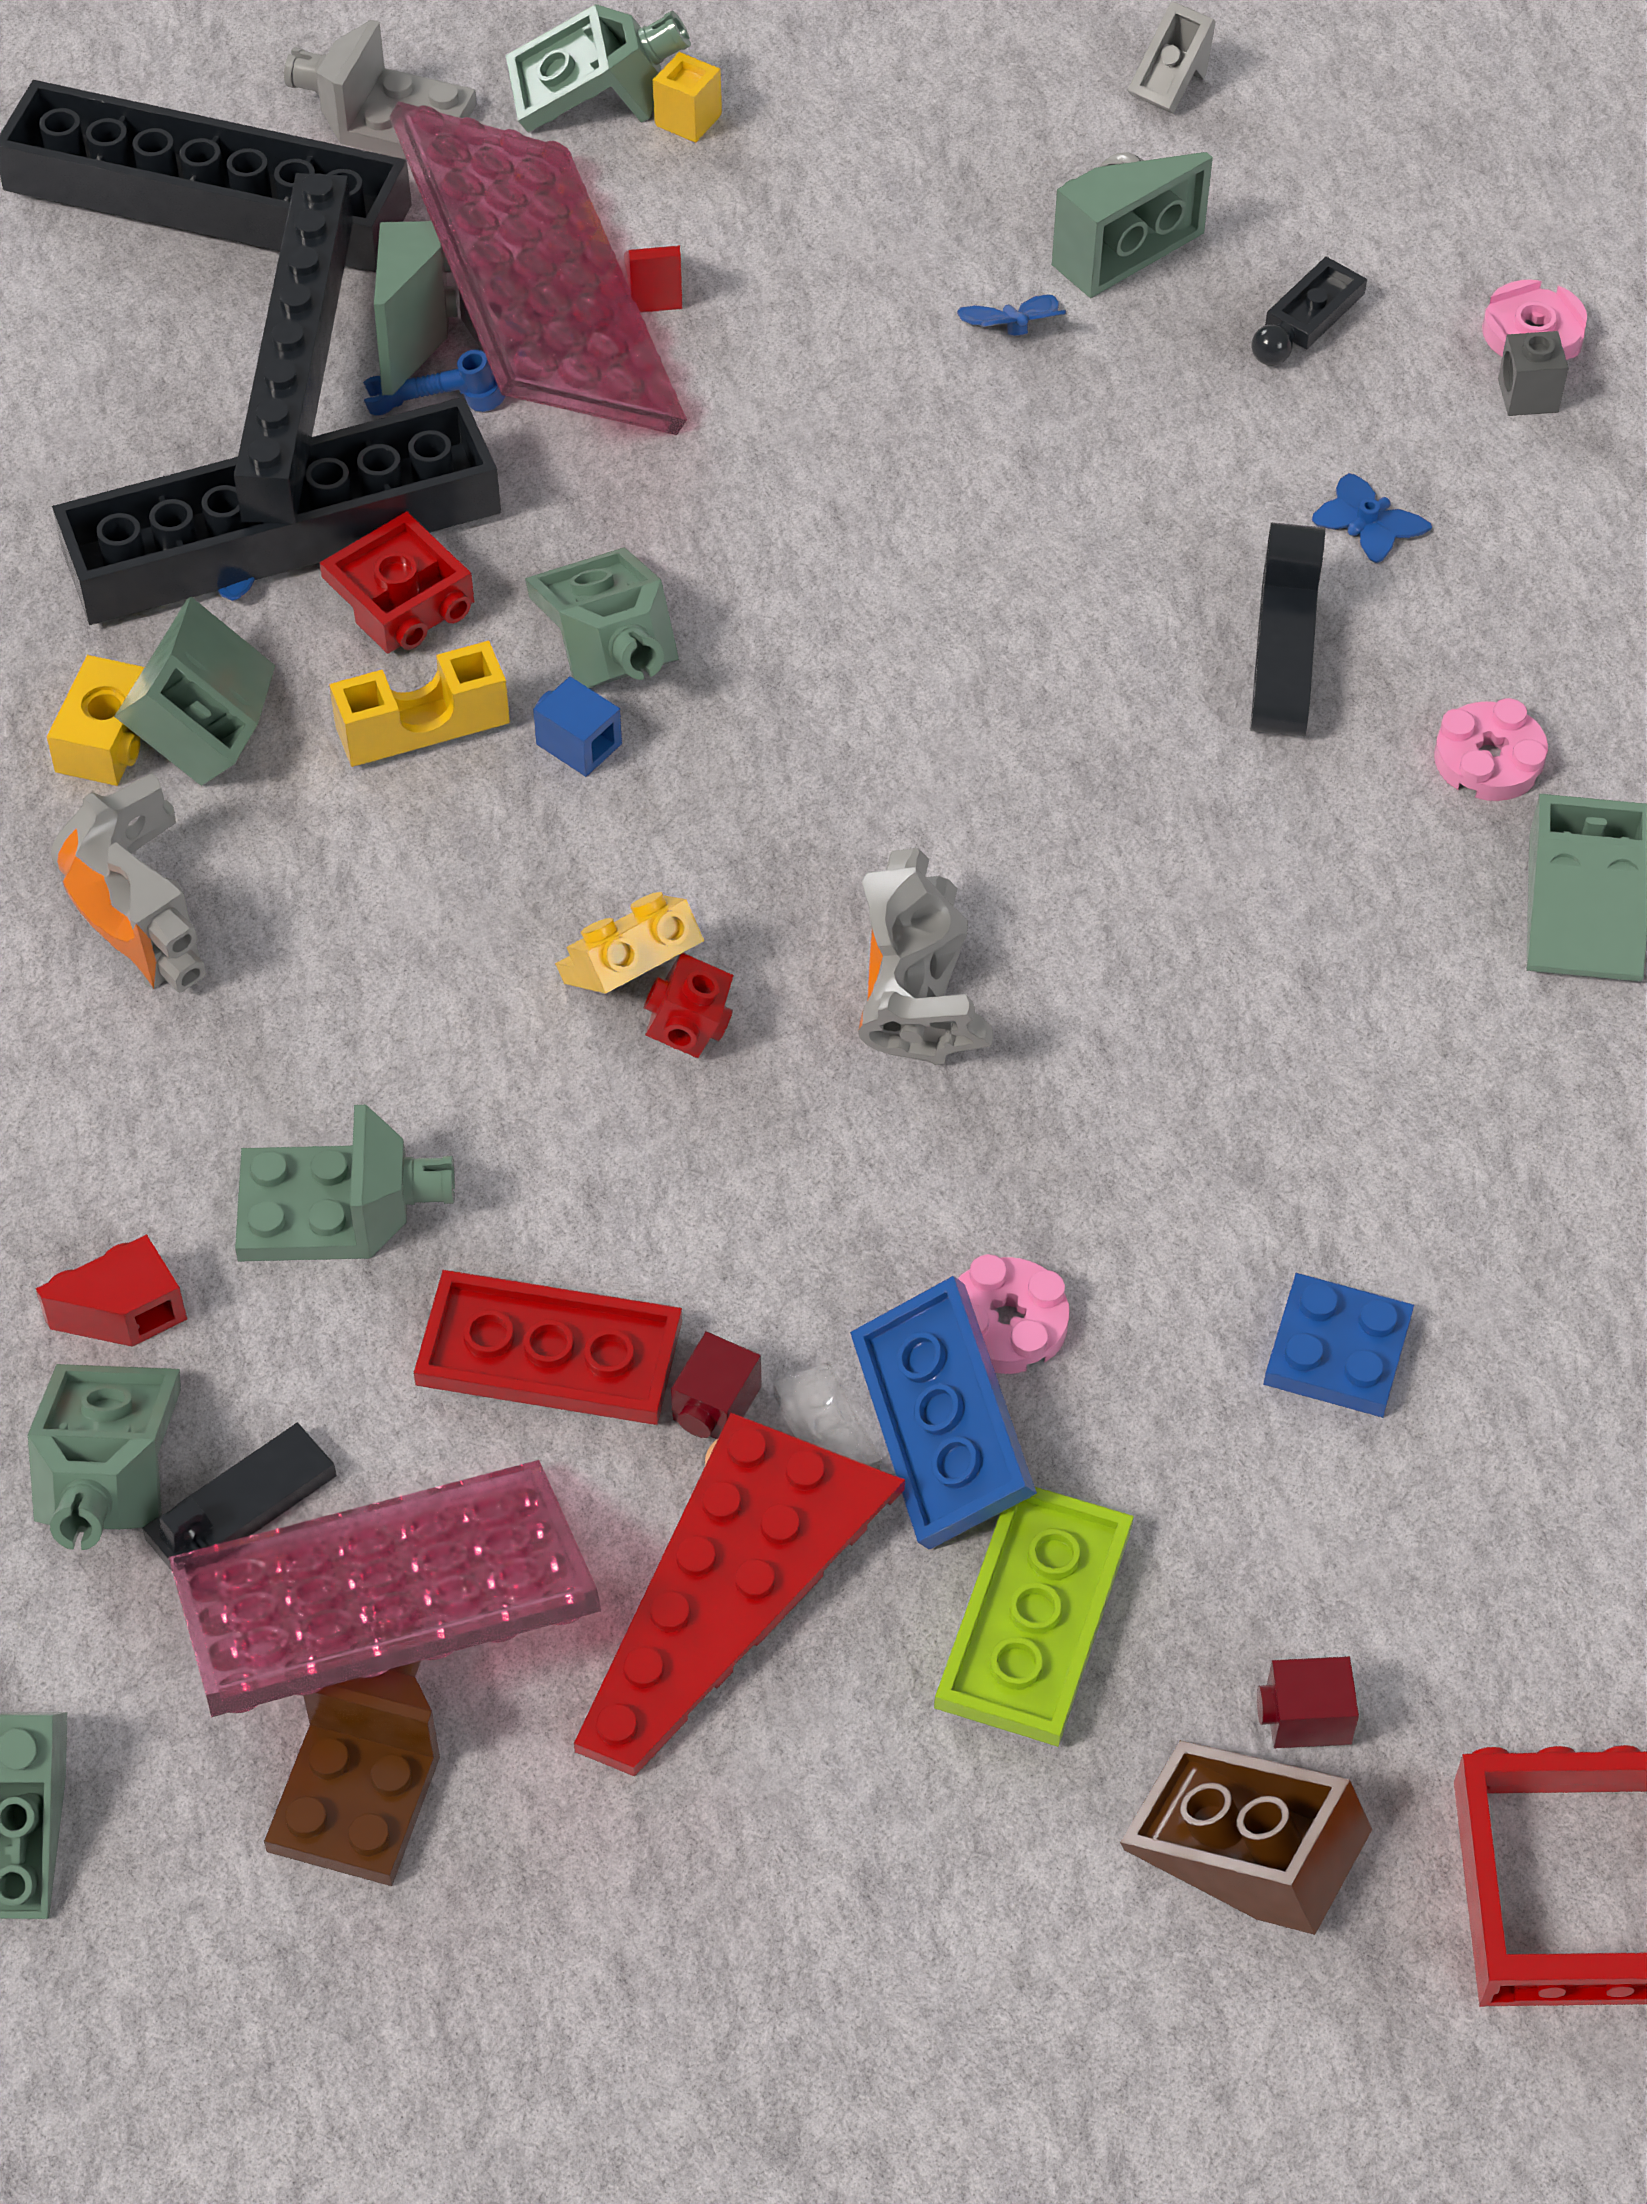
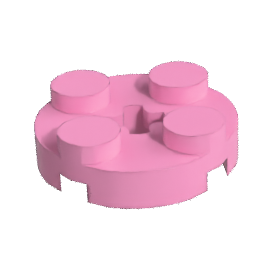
M1539 280L1514 281L1498 288L1491 296L1490 304L1485 309L1482 324L1483 336L1491 349L1502 357L1507 334L1558 331L1567 361L1578 356L1581 352L1587 322V312L1584 305L1577 296L1563 287L1558 286L1557 292H1553L1549 289H1541L1542 281ZM1526 320H1530L1534 324H1539L1543 326H1531L1526 323Z
M1505 698L1498 702H1475L1458 709L1449 710L1444 714L1436 740L1434 759L1440 775L1449 785L1459 790V785L1462 784L1469 789L1477 790L1475 798L1486 801H1503L1519 797L1527 793L1534 786L1536 778L1542 773L1548 743L1544 731L1532 717L1527 715V709L1520 701ZM1484 745L1495 746L1501 749L1500 756L1493 757L1488 750L1480 751L1479 748Z
M986 1254L973 1260L970 1269L960 1275L958 1279L966 1286L995 1373L1015 1374L1027 1371V1364L1036 1363L1044 1357L1045 1363L1054 1357L1062 1347L1068 1330L1069 1303L1064 1293L1065 1284L1063 1279L1057 1273L1025 1259L1014 1257L999 1258L995 1255ZM1003 1306L1015 1307L1024 1317H1013L1010 1324H1003L999 1322V1313L995 1309Z

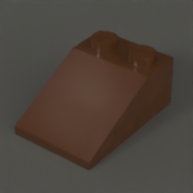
M1179 1740L1122 1837L1120 1844L1124 1851L1256 1920L1315 1935L1373 1829L1350 1779Z

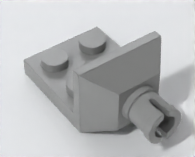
M369 20L335 40L327 55L315 54L294 47L291 50V54H288L285 63L284 81L286 86L307 89L319 94L321 111L340 144L439 168L442 167L477 105L475 89L385 68L380 22Z

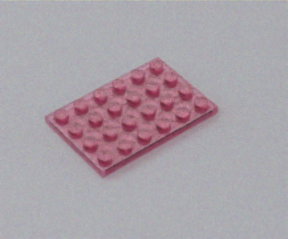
M540 1460L168 1557L211 1718L226 1713H244L263 1703L293 1695H310L329 1685L359 1677H376L385 1673L388 1669L421 1660L442 1659L454 1651L487 1642H504L520 1633L550 1625L570 1624L583 1616L601 1612L598 1589Z

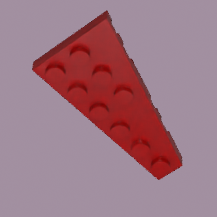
M730 1412L574 1741L575 1753L635 1777L687 1722L688 1714L714 1687L716 1689L720 1687L733 1673V1667L754 1645L758 1646L824 1576V1570L848 1545L852 1546L867 1531V1525L886 1504L891 1505L905 1490V1479Z

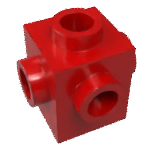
M679 954L666 978L657 977L648 993L644 1009L652 1012L645 1036L695 1058H699L710 1038L719 1042L728 1027L733 1010L726 1007L725 1003L734 975L688 954Z

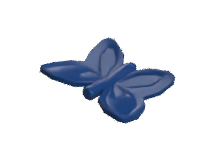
M1050 294L1032 297L1021 303L1018 311L1010 304L1005 305L1003 311L977 305L960 307L957 310L960 319L972 325L986 327L1007 323L1008 335L1014 336L1028 333L1029 320L1065 315L1067 313L1066 310L1058 311L1059 302L1055 296Z
M1350 473L1340 478L1335 491L1337 498L1324 503L1313 513L1312 522L1318 527L1334 530L1348 528L1350 536L1360 534V545L1369 560L1374 563L1384 560L1392 550L1395 538H1411L1423 535L1432 529L1431 523L1417 514L1401 509L1387 510L1391 506L1390 500L1387 497H1382L1378 501L1375 500L1376 493L1368 482Z

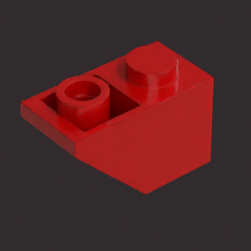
M147 1234L132 1242L117 1244L110 1248L103 1256L74 1270L62 1271L53 1276L48 1283L35 1288L44 1319L50 1330L133 1347L187 1320L180 1287Z

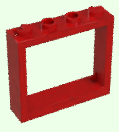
M1629 1745L1614 1746L1603 1752H1575L1569 1747L1553 1746L1544 1748L1537 1753H1509L1506 1749L1500 1747H1486L1472 1752V1754H1462L1454 1779V1790L1479 2007L1647 2005V1953L1506 1954L1487 1795L1498 1793L1647 1792V1751L1641 1752L1639 1748Z

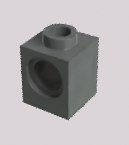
M1558 331L1507 334L1498 382L1508 416L1559 413L1569 368Z

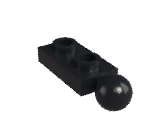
M1325 256L1267 311L1265 326L1258 329L1252 339L1251 348L1255 358L1262 364L1275 366L1283 363L1290 356L1293 342L1307 350L1365 294L1367 278Z

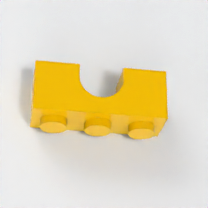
M490 641L437 654V672L434 678L422 688L411 692L391 690L383 669L329 684L335 727L350 766H358L509 724L506 679Z

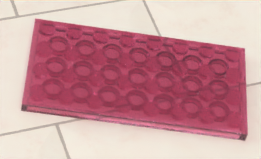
M398 101L389 116L501 394L677 435L686 423L687 418L662 364L661 357L651 339L646 323L640 314L635 300L631 299V289L626 282L569 149L556 141H541L524 136L513 129L501 130L483 125L473 118H458L440 113L430 106L421 105L418 107Z

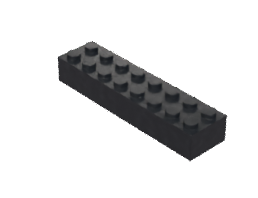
M32 80L0 133V178L4 191L277 251L281 249L296 173L348 176L353 226L345 266L376 272L380 222H403L412 206L406 159L38 80Z
M465 397L313 436L296 524L241 521L234 480L238 457L52 506L61 549L89 625L185 600L189 597L218 591L221 588H226L252 577L258 580L317 564L405 512H408L429 533L501 513L497 467Z

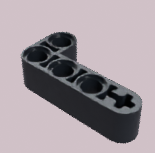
M1270 523L1260 600L1250 731L1306 736L1311 696L1317 598L1323 562L1325 527Z

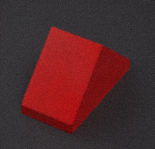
M680 245L626 251L624 259L632 313L682 309Z

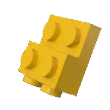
M655 892L633 902L630 905L632 913L614 922L613 918H606L585 927L581 931L583 938L566 947L570 956L555 963L564 984L606 994L704 942L687 899L665 896L662 892Z

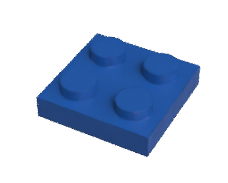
M1295 1273L1266 1369L1263 1385L1383 1418L1411 1321L1414 1304Z

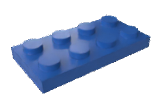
M952 1276L850 1332L897 1477L905 1479V1490L902 1492L919 1544L930 1550L1037 1494L972 1303L963 1282Z

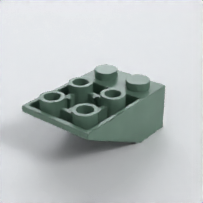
M189 597L114 717L202 786L233 766L259 723L276 665L193 597Z
M1539 793L1529 834L1526 971L1642 982L1647 939V803Z
M0 1712V1919H48L50 1916L66 1781L68 1712Z

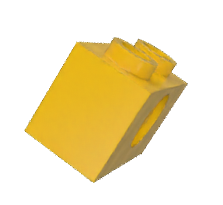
M91 655L86 656L47 735L49 750L56 773L118 786L126 767L133 766L138 758L140 737L114 716L145 667Z

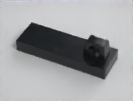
M297 1422L182 1500L169 1512L144 1526L142 1529L145 1539L180 1582L183 1583L337 1476L335 1465Z

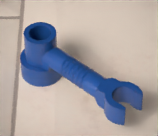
M470 350L462 354L457 362L458 369L407 379L393 395H382L380 376L370 377L363 382L369 396H376L364 399L365 405L372 415L386 414L394 407L401 406L407 400L460 390V393L464 395L471 409L479 412L490 411L503 402L506 396V388L499 372L491 367L487 355L481 350Z

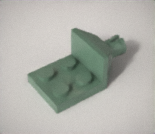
M595 4L508 53L505 56L518 122L529 133L539 126L555 120L559 115L580 103L596 97L600 92L609 87L615 90L641 123L650 118L654 107L653 79L661 71L660 63L674 53L691 46L689 34L682 20L672 10L652 24L640 27L632 15Z
M625 547L525 578L529 598L561 629L572 678L589 689L627 676L642 680L644 679L643 671H646L652 677L660 671L662 665L679 660L662 580Z
M354 1105L353 1145L241 1148L235 1242L238 1262L371 1259L407 1223V1205L430 1202L454 1204V1157H406L403 1138L367 1105Z
M56 1364L27 1436L34 1521L50 1525L53 1538L61 1546L74 1550L78 1534L84 1532L81 1540V1550H87L98 1543L103 1529L143 1528L159 1516H162L158 1454L181 1391L180 1369Z

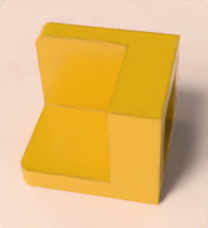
M678 52L653 79L654 119L656 126L696 143L722 114L721 69Z

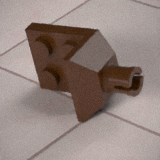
M384 1625L380 1628L377 1635V1643L369 1663L365 1664L353 1660L306 1678L302 1687V1693L310 1725L264 1839L265 1848L268 1853L393 1886L440 1759L433 1713L415 1677L420 1663L425 1658L429 1648L428 1641L421 1634L406 1628L401 1643H398L395 1640L399 1632V1625Z

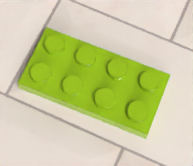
M1035 1487L1037 1494L1000 1513L938 1686L934 1709L1059 1747L1132 1530L1134 1516Z

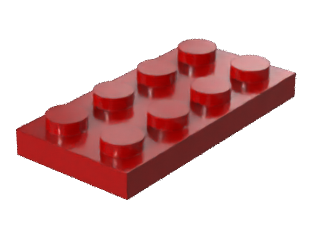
M442 1270L413 1373L415 1386L658 1425L683 1321L682 1308Z

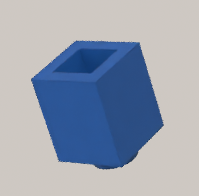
M571 676L554 691L550 690L543 694L535 708H533L536 745L585 777L622 745L620 708Z

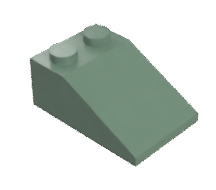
M1207 152L1095 167L1078 178L1067 181L1062 187L1057 189L1051 265L1091 299L1204 234L1213 157Z
M442 221L380 222L374 312L382 395H393L448 338L449 317H458L457 286H447L446 273L455 271L453 241H444Z

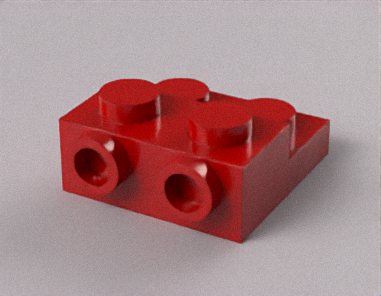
M408 512L403 513L319 562L322 578L353 607L356 624L387 654L399 647L405 650L416 648L424 641L429 629L444 620L450 624L461 621L468 614L471 604L475 602L472 573Z

